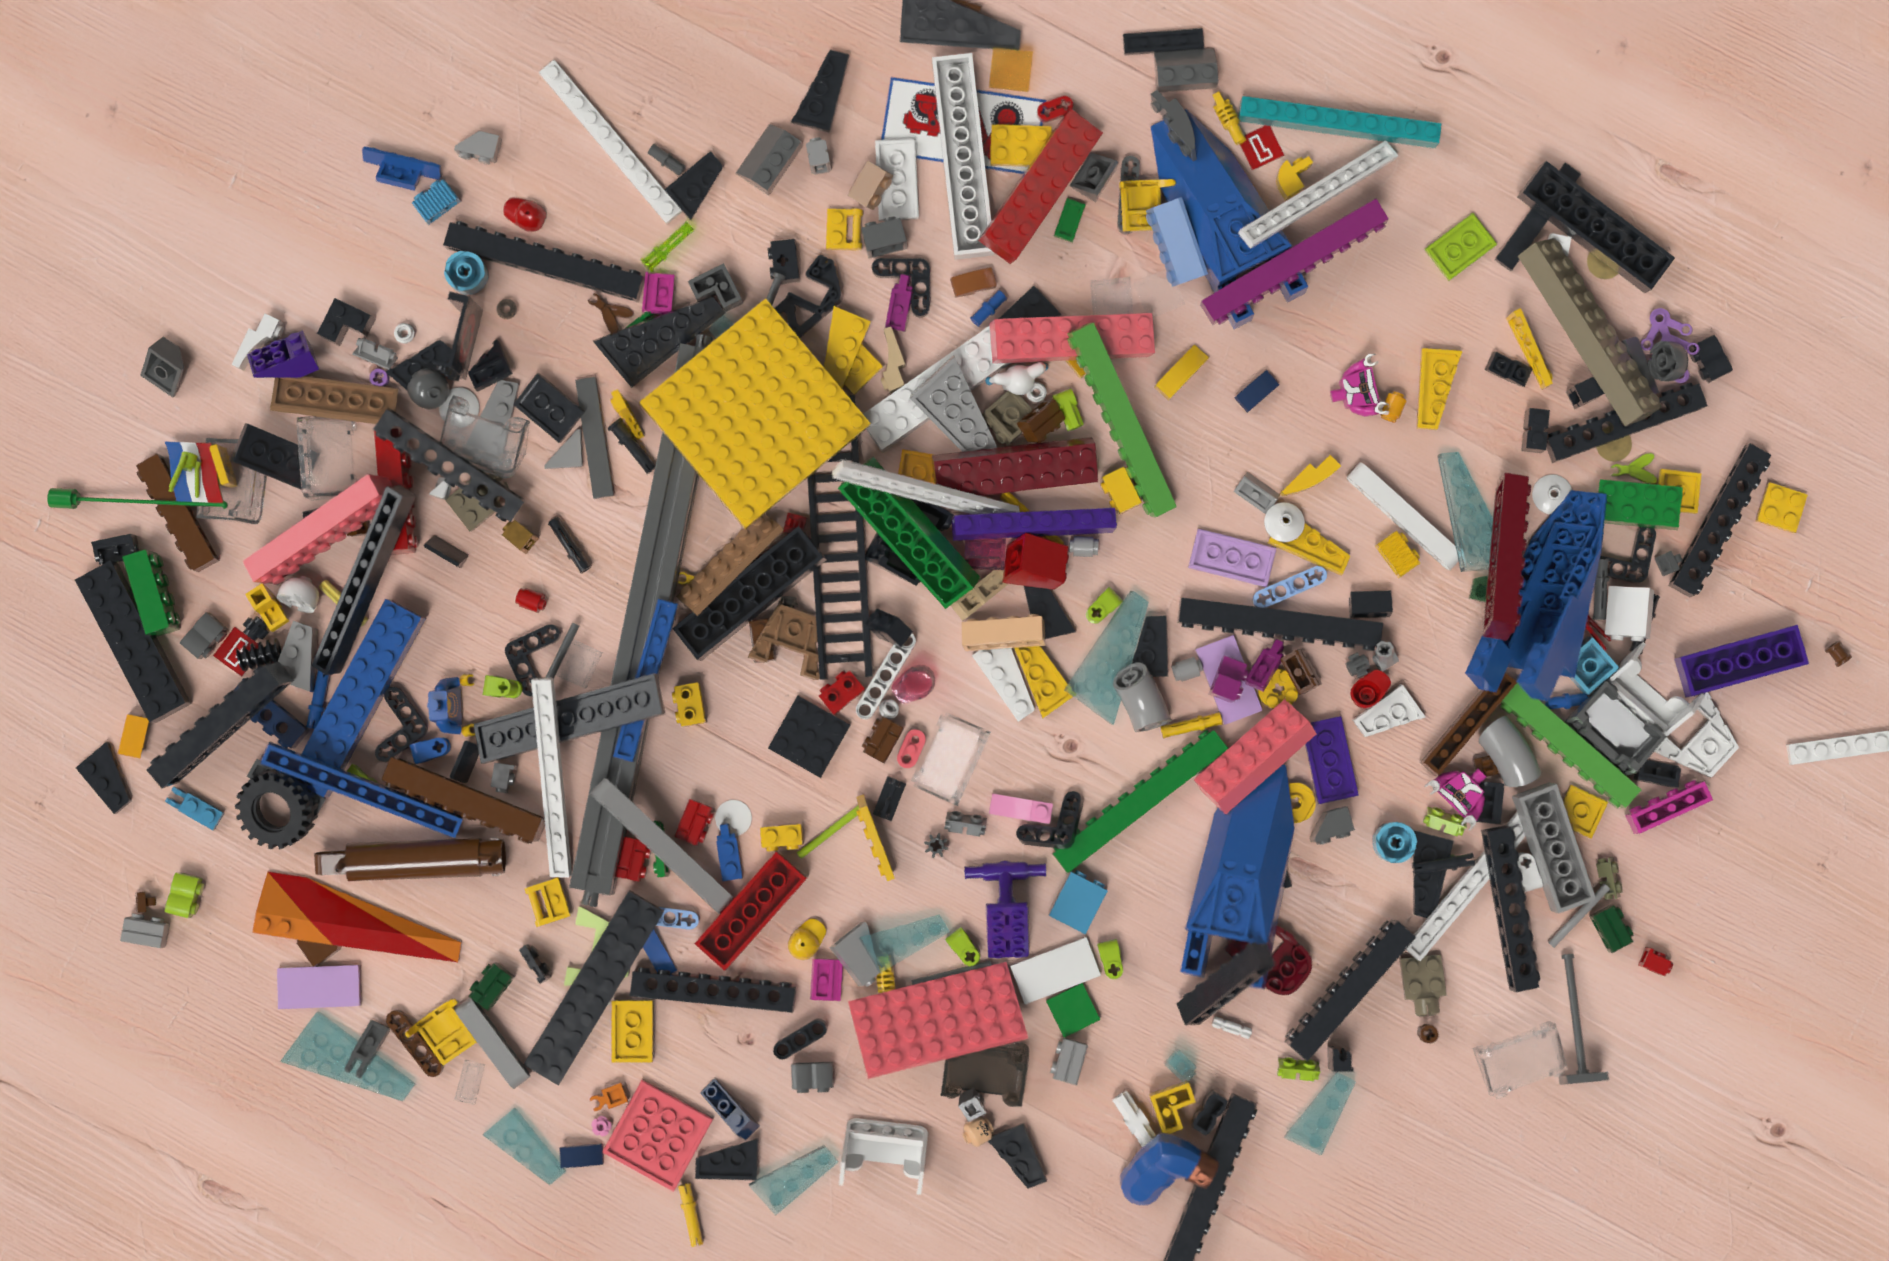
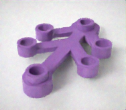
M1663 308L1655 309L1651 313L1650 322L1652 327L1646 339H1643L1641 342L1643 350L1649 351L1654 346L1653 341L1660 329L1661 341L1677 342L1691 355L1699 352L1700 347L1697 343H1689L1673 336L1668 329L1669 326L1679 330L1682 335L1689 336L1693 332L1690 324H1682L1671 319L1669 312ZM1659 314L1663 316L1662 322L1656 320ZM1684 326L1690 328L1689 333H1683ZM1645 341L1651 342L1649 348L1644 347ZM1691 345H1695L1697 347V350L1694 353L1690 352L1689 350ZM1686 370L1682 379L1678 378L1675 381L1678 383L1688 381L1690 378L1689 370Z

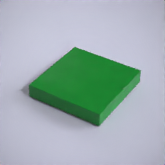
M1083 983L1046 1000L1064 1038L1100 1020Z

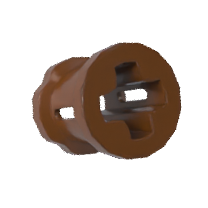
M1840 640L1825 649V652L1829 653L1836 662V667L1843 665L1852 658L1843 649Z
M1423 1024L1417 1030L1419 1039L1425 1043L1431 1044L1438 1039V1030L1430 1024ZM1429 1030L1430 1032H1432V1035L1428 1036L1426 1039V1036L1423 1035L1424 1031Z

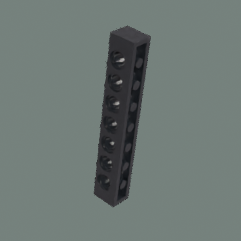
M1691 382L1680 386L1681 390L1677 392L1671 389L1661 393L1662 397L1659 398V403H1663L1666 406V412L1663 413L1658 409L1648 416L1647 420L1623 426L1620 417L1613 410L1605 413V418L1598 420V417L1586 420V425L1579 426V424H1574L1567 427L1568 431L1560 433V430L1548 434L1549 438H1547L1546 448L1551 462H1558L1707 407L1708 405L1700 384L1692 385ZM1678 396H1681L1685 399L1684 406H1681L1678 403ZM1602 424H1607L1610 427L1609 433L1603 432ZM1584 430L1591 433L1590 440H1586L1583 437ZM1565 437L1572 440V447H1567L1564 444Z
M391 408L386 409L373 428L376 431L375 435L384 441L388 439L394 443L393 447L402 453L404 451L411 455L410 459L418 464L422 462L427 465L429 472L436 476L440 474L445 478L444 481L452 487L458 486L462 489L461 493L470 499L474 497L480 501L478 504L486 510L492 509L496 512L495 516L504 522L506 520L511 522L525 502L524 498ZM394 426L400 427L402 429V436H394L392 428ZM416 438L420 443L419 448L414 449L410 447L409 440ZM427 450H434L437 458L435 460L428 459L426 456ZM444 462H452L454 470L451 472L446 471L443 468ZM468 473L471 476V482H462L460 475ZM481 484L486 485L488 488V493L485 495L480 494L477 490V487ZM502 496L505 499V505H496L494 502L495 497Z
M1751 443L1744 446L1682 559L1683 561L1679 565L1680 569L1675 572L1668 586L1688 597H1693L1701 592L1704 586L1702 584L1704 578L1708 577L1713 570L1711 566L1713 561L1717 560L1722 554L1723 549L1721 547L1724 542L1730 539L1732 535L1731 528L1740 521L1742 517L1740 512L1743 506L1746 507L1752 498L1749 495L1753 489L1755 490L1759 486L1761 473L1766 472L1771 462L1769 459L1771 454ZM1747 464H1751L1753 466V474H1750L1747 471ZM1738 481L1744 484V491L1738 490ZM1728 499H1732L1734 501V509L1728 507ZM1719 516L1725 519L1724 527L1718 524ZM1709 534L1715 536V544H1711L1708 541ZM1700 551L1706 554L1705 562H1702L1698 557ZM1690 569L1695 570L1697 573L1695 580L1689 576Z
M1505 825L1481 830L1509 990L1517 993L1539 988L1540 974L1535 966L1537 956L1531 943L1533 941V934L1528 926L1530 917L1525 909L1526 894L1521 886L1523 877L1518 869L1519 854L1514 846V841L1516 840L1515 833L1511 827ZM1503 843L1504 851L1499 853V845ZM1505 863H1507L1508 870L1505 873H1503L1502 867ZM1510 883L1511 891L1506 893V886ZM1514 903L1515 910L1510 913L1509 907ZM1518 924V931L1513 933V926ZM1521 943L1522 950L1517 953L1516 947ZM1525 964V971L1520 973V966Z
M638 967V971L632 972L630 996L794 1012L796 987H792V983L789 982L771 985L772 981L760 980L759 983H752L749 978H739V981H732L730 976H719V979H712L710 974H699L698 977L690 976V972H678V975L670 974V970L658 969V973L650 972V968ZM649 978L657 980L658 986L656 989L649 988L647 984ZM670 980H675L678 983L676 991H671L668 988ZM690 982L697 983L699 987L697 993H691L688 990ZM710 984L718 986L719 992L717 995L709 993L708 987ZM731 986H736L739 989L737 997L729 995L728 990ZM751 988H756L759 991L758 999H751L749 997V990ZM770 991H778L780 999L778 1001L770 1000Z

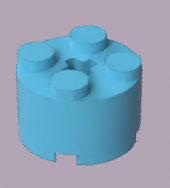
M458 251L447 259L444 276L455 291L464 295H472L484 288L488 282V270L484 262L476 254ZM464 271H469V275L465 276Z
M1388 822L1381 825L1375 831L1372 838L1373 849L1377 856L1390 863L1407 861L1413 856L1417 845L1414 831L1409 826L1400 822ZM1392 838L1398 839L1397 847L1391 846Z

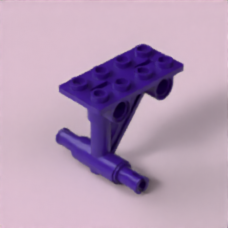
M1001 861L999 863H985L983 866H964L965 879L983 878L985 881H999V898L997 903H986L988 958L1028 957L1027 902H1016L1013 897V880H1026L1028 877L1034 876L1046 877V863L1028 865L1025 862Z

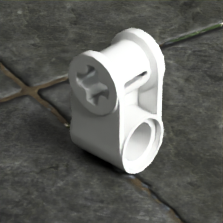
M1518 853L1519 861L1517 863L1523 877L1521 886L1524 892L1542 888L1543 882L1534 857L1528 853ZM1523 858L1527 859V862H1525L1524 865L1520 864V862L1523 861Z

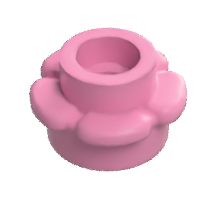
M605 1116L595 1118L591 1124L593 1127L592 1132L597 1136H606L612 1128L611 1122Z

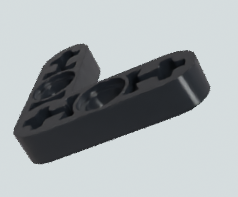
M876 259L872 263V273L878 278H900L901 274L895 271V266L898 263L906 265L907 269L902 274L909 275L912 278V313L918 318L927 316L930 309L929 263L924 259ZM880 263L883 264V267H889V263H892L893 274H889V269H884L883 273H879L875 267H878ZM909 263H913L912 267H918L919 264H923V267L927 269L923 270V273L912 269L913 274H909ZM918 283H923L926 286V291L922 294L915 291V286ZM914 297H927V300L922 299V305L926 307L922 313H918V310L915 309L919 305V300H914Z
M1640 527L1637 530L1630 562L1600 555V558L1609 559L1610 564L1607 576L1631 583L1643 582L1648 576L1656 539L1655 529ZM1646 530H1648V534L1651 535V537L1647 538L1645 544H1649V547L1646 545H1638L1639 543L1644 542V536L1641 535V532H1645ZM1639 549L1646 551L1647 557L1645 560L1638 559L1636 553ZM1620 564L1623 568L1622 574H1614L1612 570L1613 565ZM1637 569H1639V573H1641L1642 576L1635 579L1636 575L1627 574V572L1637 571Z
M546 625L508 643L505 647V655L517 681L522 684V692L527 696L533 697V693L526 691L528 683L526 680L522 682L521 679L527 678L532 674L533 678H529L531 683L532 679L537 678L527 655L545 648L560 639V629L555 625ZM548 629L556 630L554 639L551 637L544 638L546 643L543 644L542 638L538 633L541 632L542 636L549 633ZM530 637L538 639V645L535 648H530L527 644ZM523 641L527 652L524 653V649L518 650L517 656L509 653L512 650L511 646L514 645V647L518 648L522 646L520 642ZM522 663L528 666V672L525 675H520L517 671V667Z
M397 687L388 688L385 691L384 699L404 727L376 747L375 756L382 762H388L391 757H396L410 747L409 745L424 737L428 731L422 717L404 692ZM391 692H398L399 695H397V699L400 702H402L403 700L405 701V703L399 705L397 709L395 708V706L398 705V703L395 700H390V697L392 696ZM403 707L411 709L410 717L403 718L401 716V709ZM413 720L416 725H422L421 733H414V725L412 723L407 725V722ZM399 735H404L407 739L406 744L402 747L396 744V738ZM389 742H391L392 745H393V747H394L395 749H397V751L395 752L394 749H391V750L387 753V754H388V757H385V756H382V757H381V756H380V754L382 753V750H381V749H382V748H383V749H388V748H390L391 745L389 744Z
M1071 791L1064 796L1057 827L1023 824L1016 831L1017 838L1024 845L1059 849L1070 848L1074 844L1083 808L1082 797L1075 791ZM1076 798L1077 802H1074L1072 806L1070 802ZM1068 816H1073V817H1074V820H1073L1072 823H1070V824H1065V823H1064V820H1065L1066 817H1068ZM1027 831H1029L1031 835H1026V838H1024L1023 834H1026ZM1043 833H1050L1048 840H1040ZM1067 835L1068 839L1062 842L1060 838H1064Z

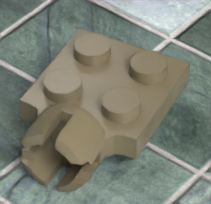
M492 472L489 474L495 480L509 488L507 482L503 483L501 481L503 480V477L500 474H498L497 472ZM481 484L477 487L480 494L485 495L488 493L486 485ZM459 488L445 501L467 529L472 532L493 515L495 511L484 509L478 504L480 501L474 497L472 499L466 497L461 493L462 489ZM497 496L494 499L495 504L498 506H502L499 502L501 496Z
M1441 955L1424 956L1421 961L1414 957L1400 959L1405 1000L1413 1001L1415 1014L1419 1017H1425L1427 1014L1429 1016L1437 1015L1440 1012L1439 998L1447 995Z

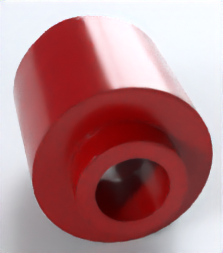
M520 588L516 595L515 603L519 604L521 608L539 613L540 610L543 611L545 609L547 599H545V594L528 588Z

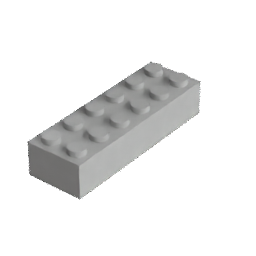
M1548 782L1513 795L1512 798L1527 843L1543 882V890L1550 910L1559 914L1596 900L1558 785Z

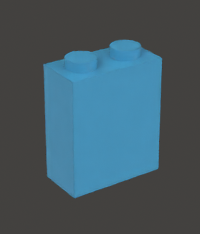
M1076 870L1075 874L1070 872L1049 916L1086 934L1107 890L1104 889L1105 885L1095 879L1092 883L1086 880L1087 875Z

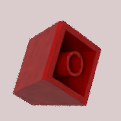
M1024 533L1007 545L1002 583L1055 590L1064 584L1067 578L1065 571L1069 560V555L1067 554L1068 546Z

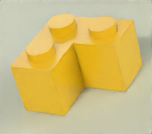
M1184 1081L1149 1094L1162 1133L1170 1134L1183 1129L1177 1109L1196 1103L1189 1082Z

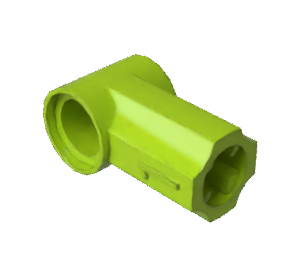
M1071 388L1052 395V398L1056 400L1060 407L1059 410L1065 416L1064 424L1067 432L1084 426Z

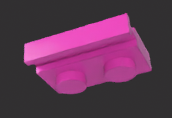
M645 272L642 312L647 311L655 314L671 312L674 275L648 274V272Z
M812 959L810 1000L841 1001L843 965L839 960Z

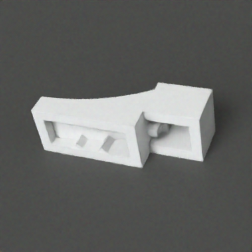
M264 313L257 330L248 329L232 365L244 371L249 363L247 354L255 349H260L271 340L276 341L277 337L279 338L283 333L284 323Z

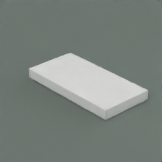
M915 139L875 140L876 165L894 175L891 179L890 187L884 191L881 196L882 200L878 205L879 221H884V219L894 216L896 219L901 218V220L919 219Z
M1087 937L1010 966L1024 1004L1101 976Z

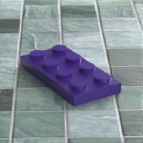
M1341 716L1311 722L1316 735L1305 744L1318 804L1359 796Z

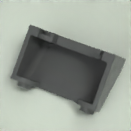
M1605 681L1566 719L1565 723L1627 776L1636 773L1667 736L1657 724L1645 725L1617 699V687Z

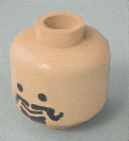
M978 1117L964 1124L962 1136L967 1144L971 1143L973 1146L979 1147L992 1138L994 1130L986 1117Z

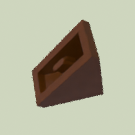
M297 940V945L313 967L319 966L341 950L342 947Z

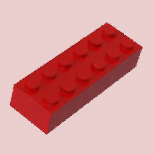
M394 428L392 429V434L400 437L402 436V430ZM374 430L377 476L388 477L393 486L401 485L411 491L410 488H413V478L409 476V468L412 467L410 456H408L406 451L402 453L393 447L394 443L388 439L384 441L377 437ZM415 499L391 555L416 553L415 548H418V538L414 536V528H416L417 522L416 517L412 514V508H415Z
M776 851L694 944L721 969L726 971L808 878Z

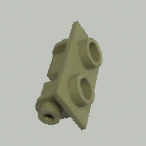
M1613 857L1608 858V862H1606V858L1597 859L1598 863L1596 866L1599 878L1607 877V881L1600 882V887L1605 883L1610 888L1604 895L1605 900L1613 899L1612 895H1615V899L1621 897L1620 893H1623L1622 883L1618 881L1616 874L1619 873L1618 862L1614 861Z

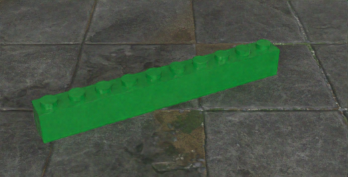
M1205 730L1198 736L1200 739L1194 745L1190 742L1182 748L1183 753L1177 757L1174 754L1166 761L1168 765L1163 769L1157 767L1150 773L1152 776L1146 782L1142 779L1134 785L1135 790L1129 794L1126 791L1117 798L1120 802L1115 806L1109 804L1102 810V816L1098 819L1094 816L1085 823L1087 825L1085 829L1080 831L1078 828L1074 844L1070 848H1053L1055 852L1052 855L1068 874L1221 756L1228 747L1214 730L1211 732Z

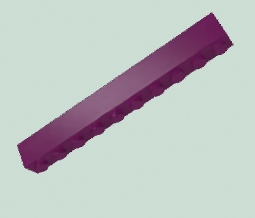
M1374 199L1201 300L1200 306L1212 325L1216 323L1221 325L1229 320L1228 316L1236 313L1238 315L1245 311L1248 304L1252 302L1257 304L1262 301L1265 294L1269 292L1271 294L1276 293L1282 288L1281 285L1286 282L1288 284L1293 283L1299 279L1298 275L1305 272L1308 274L1317 268L1316 265L1323 262L1325 264L1334 258L1333 255L1340 251L1342 254L1349 250L1354 242L1361 243L1366 240L1371 232H1380L1386 228L1385 224L1389 218L1378 200Z

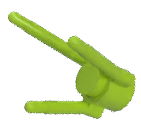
M190 452L181 453L179 464L169 484L170 492H173L182 470L192 472V469H195V497H199V469L201 462L197 461V455Z

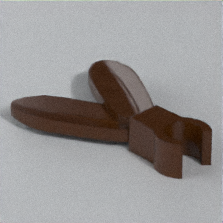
M593 293V296L597 297V302L591 303L588 300L591 306H595L601 311L610 333L618 331V325L614 316L621 318L633 316V312L626 307L606 305L595 293Z

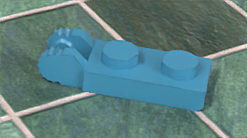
M173 786L171 791L185 799L180 804L176 800L167 797L165 802L207 828L215 830L224 812L195 795L186 793Z

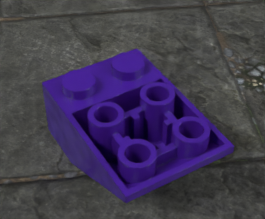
M303 330L298 333H292L279 341H273L270 345L255 349L247 354L254 378H301L319 370L313 349Z

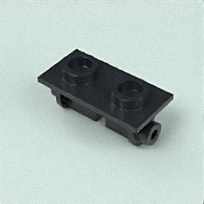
M887 776L873 814L892 821L906 783Z

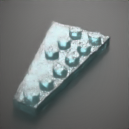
M1459 452L1441 453L1437 457L1461 572L1488 570L1493 518Z
M1134 591L1129 592L1064 689V691L1111 725L1115 723L1121 702L1118 693L1113 687V680L1119 671L1132 663L1149 604L1147 600Z
M319 1011L316 1012L280 1061L400 1101H404L416 1085V1083L377 1054L361 1078L355 1077L356 1071L362 1063L359 1060L356 1061L350 1073L345 1072V1066L358 1040Z

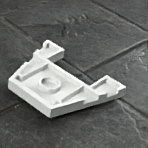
M1706 692L1697 710L1708 721L1681 750L1666 737L1654 752L1707 777H1713L1739 747L1727 725L1724 724L1720 717V713L1717 707L1714 706L1711 696Z

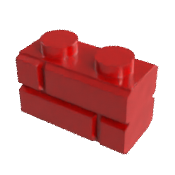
M689 799L674 837L696 846L699 845V842L703 843L707 832L704 831L707 823H712L715 815L712 812L713 808Z
M624 837L615 877L641 882V878L645 879L648 867L644 866L646 858L650 859L652 851L639 839Z

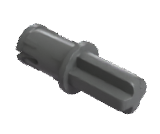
M654 143L648 150V155L659 161L662 167H667L678 176L684 172L685 166L673 158L671 153H667L658 147L657 144Z

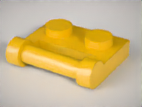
M827 209L826 250H862L860 233L863 209ZM847 217H853L852 243H846Z
M559 877L524 888L525 893L529 896L536 918V927L571 916ZM538 890H541L549 915L547 918L543 917L536 894Z

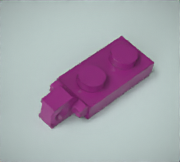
M901 274L899 284L895 283L894 288H892L885 328L892 327L894 330L906 332L913 295V287L909 286L911 278L909 275Z
M1276 639L1271 649L1268 647L1263 649L1245 679L1246 685L1264 692L1281 663L1280 659L1284 656L1282 653L1284 642Z

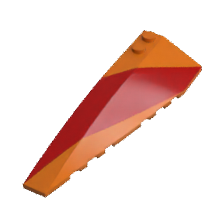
M269 871L267 872L257 906L252 932L450 962H459L462 942L435 932L425 926L416 924L311 878Z

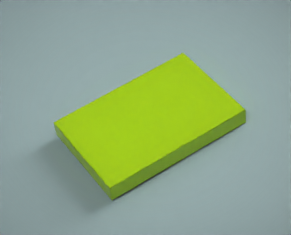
M1472 213L1425 248V251L1446 279L1450 281L1497 246V243L1475 214Z

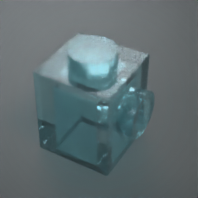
M1176 1049L1164 1062V1065L1182 1082L1185 1079L1189 1081L1196 1074L1195 1069L1197 1067L1179 1049Z

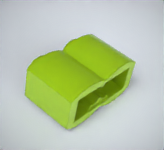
M176 872L172 880L165 912L185 918H192L193 915H196L199 908L197 898L204 890L203 878Z

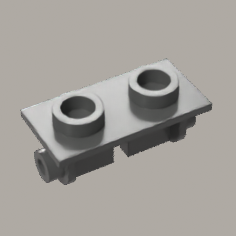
M958 811L947 812L944 829H947L948 832L962 834L963 827H967V835L980 837V835H985L987 818L977 814L971 816L964 815Z

